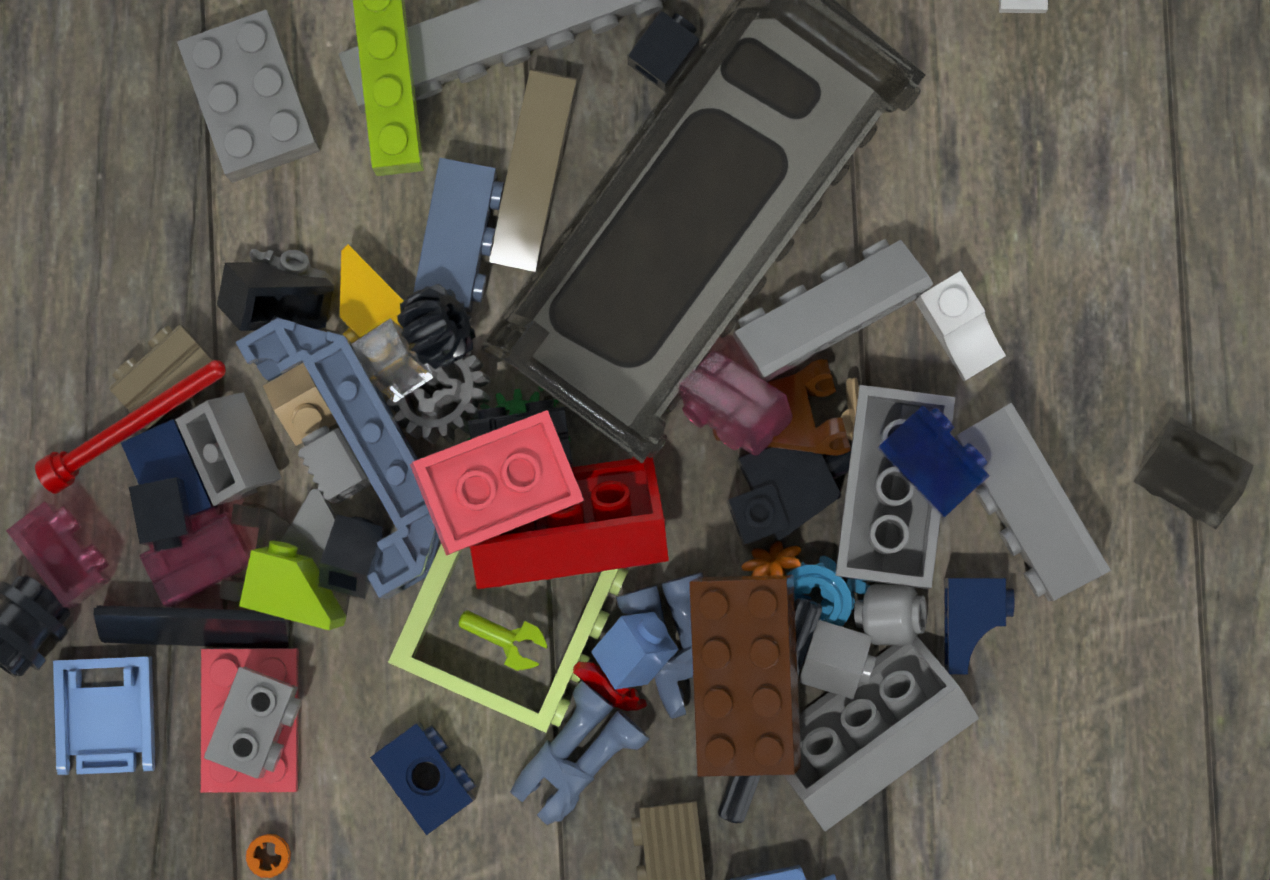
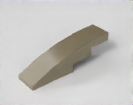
M530 69L489 262L534 272L537 269L556 176L560 167L577 82L576 78Z

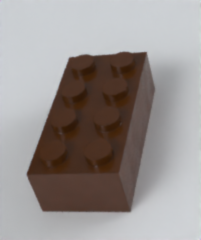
M794 575L699 577L690 581L697 777L795 775L801 768Z

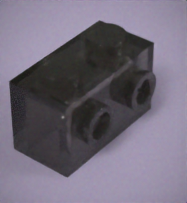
M1170 418L1144 454L1133 482L1145 488L1150 494L1161 497L1185 511L1192 518L1217 529L1244 493L1254 465L1177 420Z

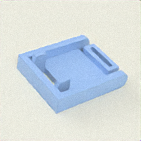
M152 656L53 661L57 774L69 775L70 755H76V774L135 772L137 765L136 752H142L143 771H155ZM125 667L123 669L124 686L82 688L81 669Z

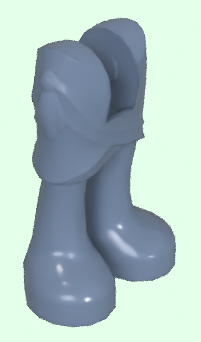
M702 572L661 583L682 649L675 653L654 677L660 699L671 719L686 715L683 703L684 695L682 688L679 689L677 682L693 677L689 582L696 578L704 577ZM657 585L616 597L618 607L622 613L633 615L655 612L657 617L666 626Z
M583 680L576 685L572 693L576 709L570 720L552 742L546 740L539 753L522 770L510 791L513 796L523 802L530 793L539 788L543 778H546L554 785L558 791L555 795L551 794L545 806L537 814L546 825L555 821H562L565 816L574 810L580 793L595 779L594 775L613 755L624 748L639 750L650 740L649 736L634 721L618 710L576 763L567 760L583 739L615 707Z

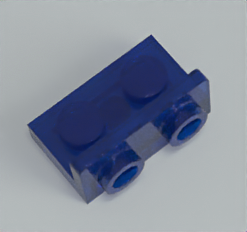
M922 405L883 441L877 449L940 516L945 518L974 489L990 477L983 469L988 462L969 442L962 447L950 434L955 427L939 409L934 407L929 412Z

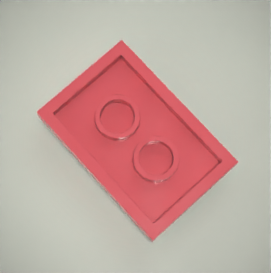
M548 410L421 458L410 464L446 556L584 501Z
M201 649L200 793L298 792V714L291 727L284 725L277 743L284 745V749L275 771L266 770L262 778L256 779L205 759L204 755L238 668L247 667L298 687L299 649ZM297 690L296 695H295V698H297V699H298V690Z

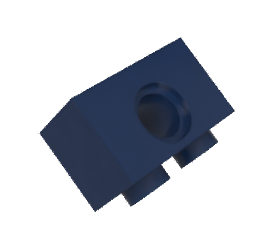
M418 722L370 758L423 832L428 835L473 802L475 797L470 791L477 786L461 764L453 768L442 752L449 747L436 728L430 725L425 729ZM431 762L437 766L440 772V781L436 787L425 789L416 783L414 771L419 763Z

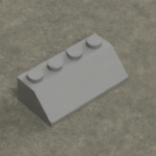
M883 239L861 252L865 260L848 268L844 261L822 273L820 276L823 283L807 291L804 284L779 297L782 303L780 307L767 314L761 307L738 320L741 328L734 331L733 337L759 384L766 383L916 300L921 294L930 289L933 285L932 280L902 240L889 245L887 239Z
M859 385L835 576L876 583L906 585L921 589L932 588L955 397Z
M1012 403L952 438L956 444V447L951 449L955 461L964 474L972 471L980 485V488L975 490L978 500L988 515L996 512L1005 528L999 534L1013 556L1019 553L1029 568L1028 571L1023 573L1024 577L1037 597L1044 594L1048 601H1055L1111 571Z
M917 636L916 640L910 645H892L877 656L869 683L859 682L853 699L828 692L799 714L801 768L795 775L783 776L822 829L827 831L977 721L979 717L960 686Z

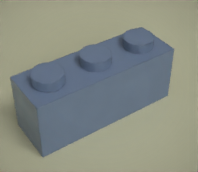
M439 158L414 292L426 286L431 287L440 284L445 290L451 289L454 291L456 299L459 302H464L465 311L470 313L472 312L473 301L482 302L487 275L479 274L482 255H491L495 228H489L488 223L491 209L500 210L504 191V182L497 181L498 174L496 168Z

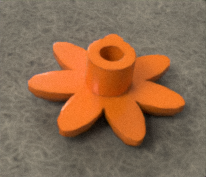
M777 541L771 545L769 553L761 548L753 549L752 556L754 559L743 563L741 568L743 571H753L751 576L785 575V569L801 566L800 561L794 558L801 552V549L798 546H790L784 549L782 542Z

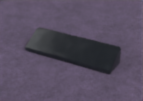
M97 605L93 612L99 639L104 643L286 649L290 645L291 620L254 610Z

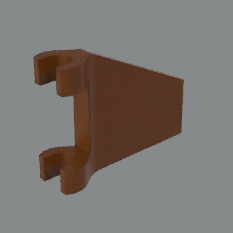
M827 359L816 360L792 376L706 398L713 434L717 441L834 456L851 451L843 418L829 419L817 428L815 425L808 395L825 397L836 392Z

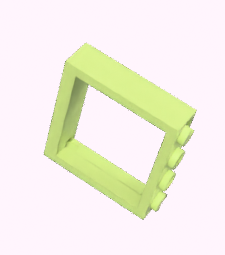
M441 544L388 663L545 733L551 724L560 727L571 702L563 698L570 680L579 683L581 680L573 673V667L579 661L589 662L590 657L582 654L590 636L597 640L599 639L609 616V613L601 609L609 593L618 596L629 570L621 568L601 572L541 710L538 713L415 658L462 552L460 550L446 556Z

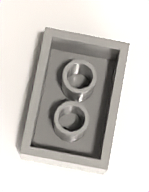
M267 9L177 41L224 174L232 183L320 151L277 30Z

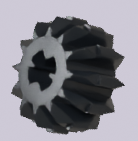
M440 284L431 287L426 286L409 295L405 301L400 303L401 313L397 316V320L403 327L401 336L407 340L409 351L417 353L418 360L422 364L428 363L434 369L442 366L447 367L464 358L468 352L473 350V339L476 337V334L470 325L472 317L466 313L464 302H459L454 291L451 289L445 290Z

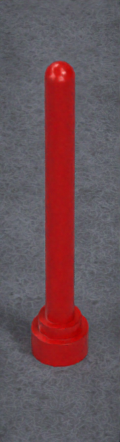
M219 360L209 362L71 452H51L35 464V472L40 483L53 494H58L75 482V477L79 474V468L222 378L226 373L225 364Z

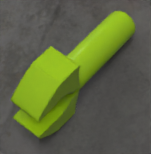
M469 610L464 611L459 618L458 624L460 628L502 647L507 657L504 665L516 671L531 669L539 666L540 663L522 657L518 647L514 646V641L522 642L528 639L537 645L548 648L540 629L524 621L521 628L509 630Z

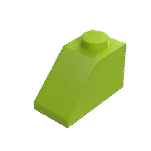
M270 541L269 547L251 550L239 604L240 607L325 630H332L345 625L346 615L332 591L318 586L319 569L314 560L297 554V546L284 542Z

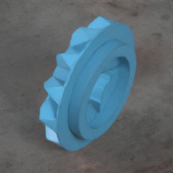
M823 561L816 565H806L802 562L800 567L790 572L787 571L785 575H794V600L798 598L811 599V597L804 594H810L812 588L819 584L821 596L828 599L822 600L820 604L822 612L819 620L841 627L845 624L854 605L851 596L852 586L847 585L842 577L835 576L836 571L825 567Z

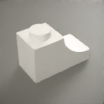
M961 271L924 292L916 299L915 303L963 381L968 380L1006 356L987 321L986 311Z

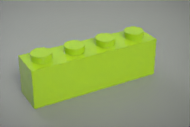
M353 0L372 169L376 176L424 171L404 0Z

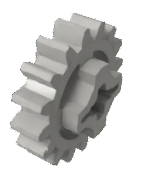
M408 350L406 354L410 362L407 366L395 364L393 367L400 374L399 380L387 383V387L397 393V396L387 401V405L398 412L394 417L395 421L403 428L407 427L406 432L414 438L419 439L423 435V438L431 444H436L439 434L448 442H454V430L458 428L469 434L467 421L471 417L478 419V404L490 401V396L480 388L490 383V378L480 371L484 364L475 355L470 356L471 352H468L464 358L447 367L442 366L434 369L428 363L422 364L419 362L417 354ZM456 366L463 372L465 383H461L458 380L459 373L455 370ZM412 400L419 402L418 411L422 413L421 417L416 414Z

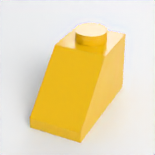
M347 244L341 250L340 318L349 327L343 335L362 354L370 348L379 357L388 346H391L401 336L403 327L399 324L397 316L401 313L400 303L404 300Z

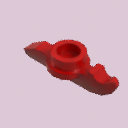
M579 661L574 665L573 673L615 707L625 711H637L647 706L645 699H639L635 688L628 687L615 690L603 670L595 663Z

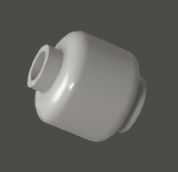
M887 583L872 584L867 588L863 600H857L855 603V625L857 628H863L865 634L873 636L871 643L874 645H910L916 640L918 634L925 632L927 625L926 599L923 595H918L916 589L912 586Z

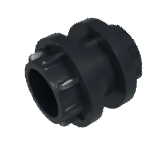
M28 575L18 576L11 585L2 581L0 583V599L3 600L0 605V668L16 678L17 676H23L30 667L38 671L40 670L46 659L37 650L48 636L58 642H62L69 633L63 625L71 616L70 608L59 597Z

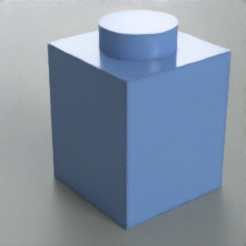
M648 612L621 616L591 653L616 690L649 684L678 651V648L668 634L666 626L657 617L656 613Z

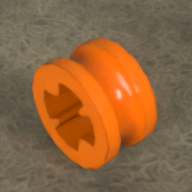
M276 834L259 836L250 843L246 851L247 865L255 875L261 878L278 876L287 869L291 861L289 844L284 838ZM265 842L275 844V853L281 855V862L279 865L275 862L272 863V869L263 868V859L256 856L259 846L261 849L267 847Z

